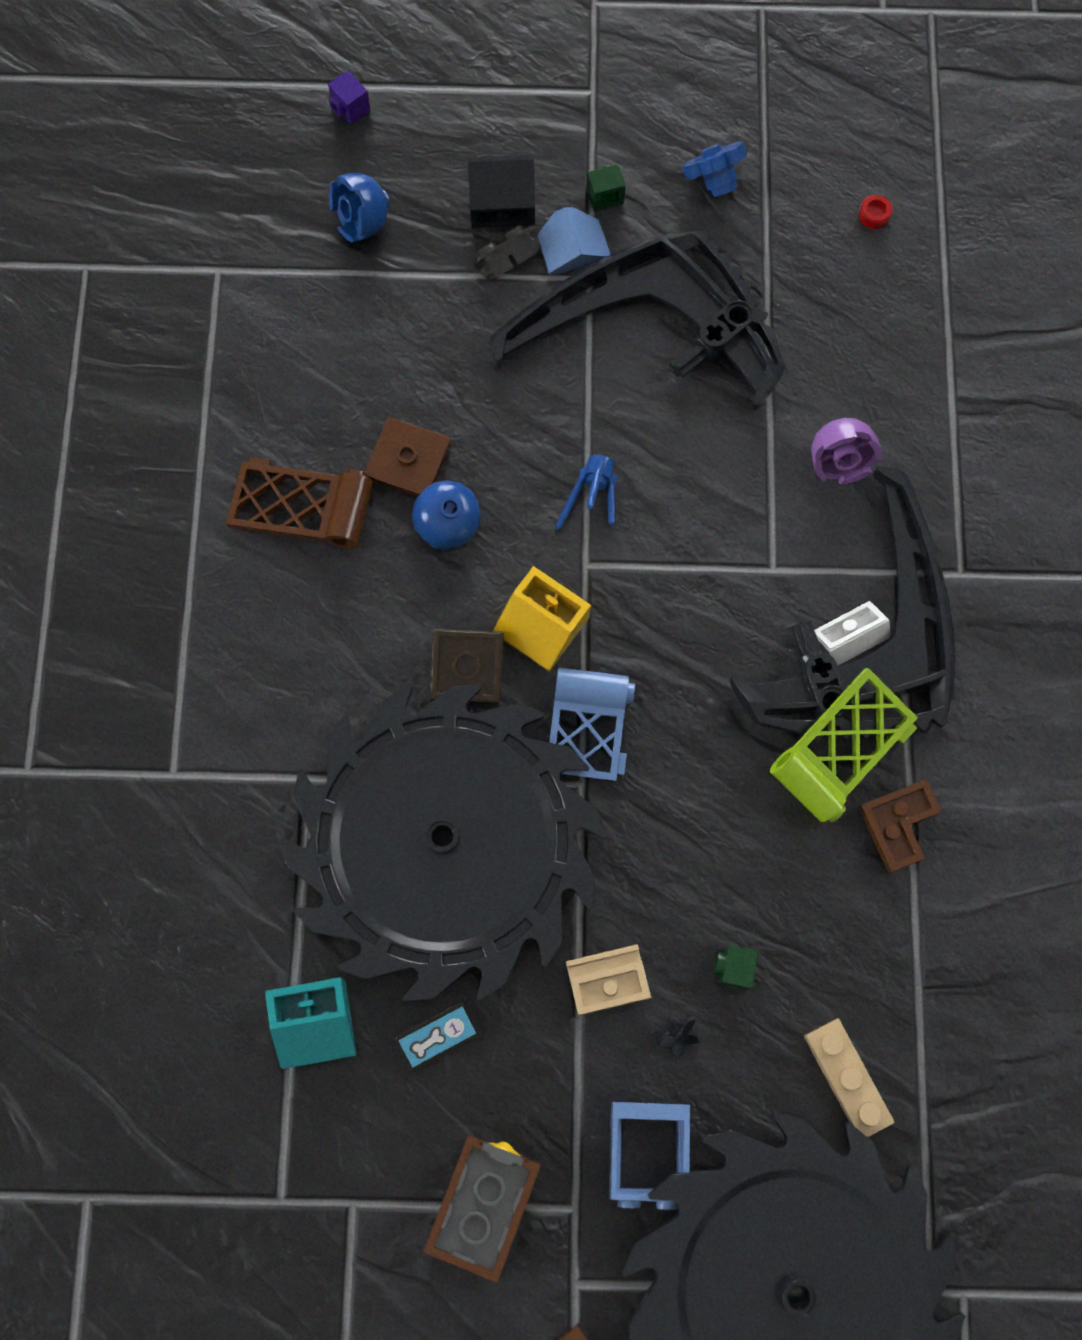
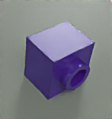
M348 70L328 83L330 93L329 104L339 117L343 115L350 124H353L371 111L368 91Z

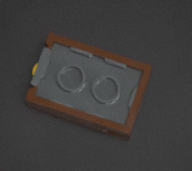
M469 1134L425 1246L424 1253L498 1283L541 1163L518 1154L509 1143H490Z

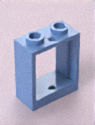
M611 1102L609 1198L611 1200H618V1207L641 1208V1201H656L657 1209L677 1210V1204L674 1201L649 1199L648 1194L654 1188L620 1187L621 1119L676 1120V1173L689 1172L690 1105Z

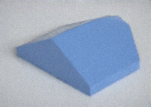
M564 207L555 211L537 235L549 276L587 267L611 255L599 220L574 207Z

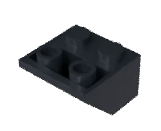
M512 153L510 155L480 154L478 156H468L471 228L535 225L534 154Z

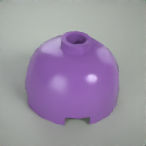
M841 418L824 425L816 433L811 446L812 461L817 476L822 481H826V478H839V484L856 482L868 476L872 472L870 467L877 459L881 461L882 458L881 446L874 431L868 424L856 418Z

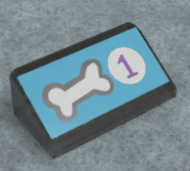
M460 1002L396 1036L395 1039L411 1070L415 1072L480 1036L463 1002Z

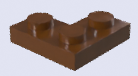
M927 779L858 807L889 874L925 859L910 825L942 812Z

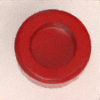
M881 195L868 196L860 206L858 212L859 220L870 229L883 228L891 218L893 212L892 204Z

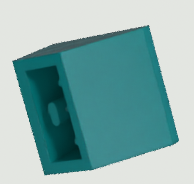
M340 977L265 991L270 1032L281 1069L357 1056L346 980Z

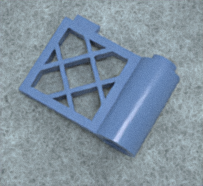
M558 668L549 743L556 744L559 731L564 740L558 743V745L568 743L574 752L589 766L588 771H565L561 775L616 781L617 774L624 775L627 753H620L626 704L633 705L635 684L628 683L629 676ZM560 710L575 712L584 724L567 736L559 725ZM582 713L593 714L594 716L587 720ZM600 716L617 717L615 732L605 740L599 736L591 725ZM587 727L599 744L583 756L571 739ZM614 738L613 751H611L606 743ZM603 747L612 758L610 773L595 771L586 759Z

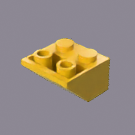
M533 566L512 593L493 632H504V641L550 672L590 618L591 605Z

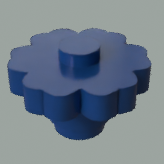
M744 141L722 147L720 144L708 147L701 151V156L691 159L682 167L686 180L695 179L703 175L707 190H711L713 197L728 193L737 188L735 180L738 177L733 164L747 157Z

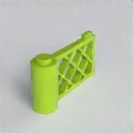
M865 668L792 748L777 758L770 772L820 822L828 820L834 822L845 812L846 806L844 804L850 792L897 741L904 743L917 729L913 723L918 717L869 668ZM866 681L875 688L876 704H859V689ZM883 697H884L890 704H883ZM852 698V705H845ZM876 708V729L860 730L859 709ZM884 708H895L904 717L894 729H884ZM841 709H852V730H835V715ZM828 724V731H822ZM884 733H890V734L884 739ZM852 734V755L836 756L835 735ZM860 734H876V749L871 755H860ZM817 735H828V756H816L807 747ZM836 760H853V775L845 783L836 776ZM860 760H865L860 766ZM822 761H828V767Z

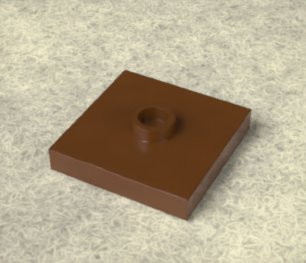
M388 416L365 472L374 483L418 497L423 489L436 481L452 443L451 438Z

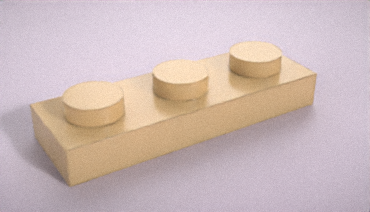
M839 1018L804 1035L848 1121L869 1137L895 1123Z

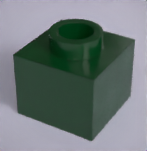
M618 164L599 166L587 172L586 191L593 212L624 204L626 184Z
M728 945L724 948V953L718 952L714 966V974L720 975L718 985L746 991L752 989L758 951Z

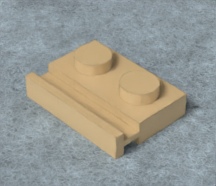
M638 944L566 961L578 1016L651 998Z

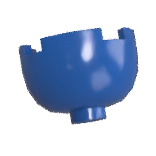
M357 172L337 176V181L331 182L329 186V204L331 212L337 211L338 217L343 226L337 227L339 232L350 242L369 238L377 234L383 227L389 207L387 193L368 175Z
M444 480L434 482L421 491L414 502L411 517L415 532L424 541L429 543V546L447 551L458 549L471 540L479 528L481 512L478 500L469 488L460 482Z

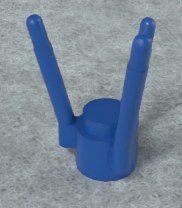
M591 455L588 458L587 466L581 468L579 478L555 525L557 530L562 528L585 482L590 488L587 502L588 509L594 507L598 490H603L607 486L608 524L611 526L615 524V484L617 475L613 474L615 463L611 458L603 455Z

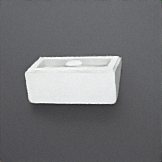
M870 601L814 630L821 650L828 651V654L835 659L838 666L891 637L889 619Z

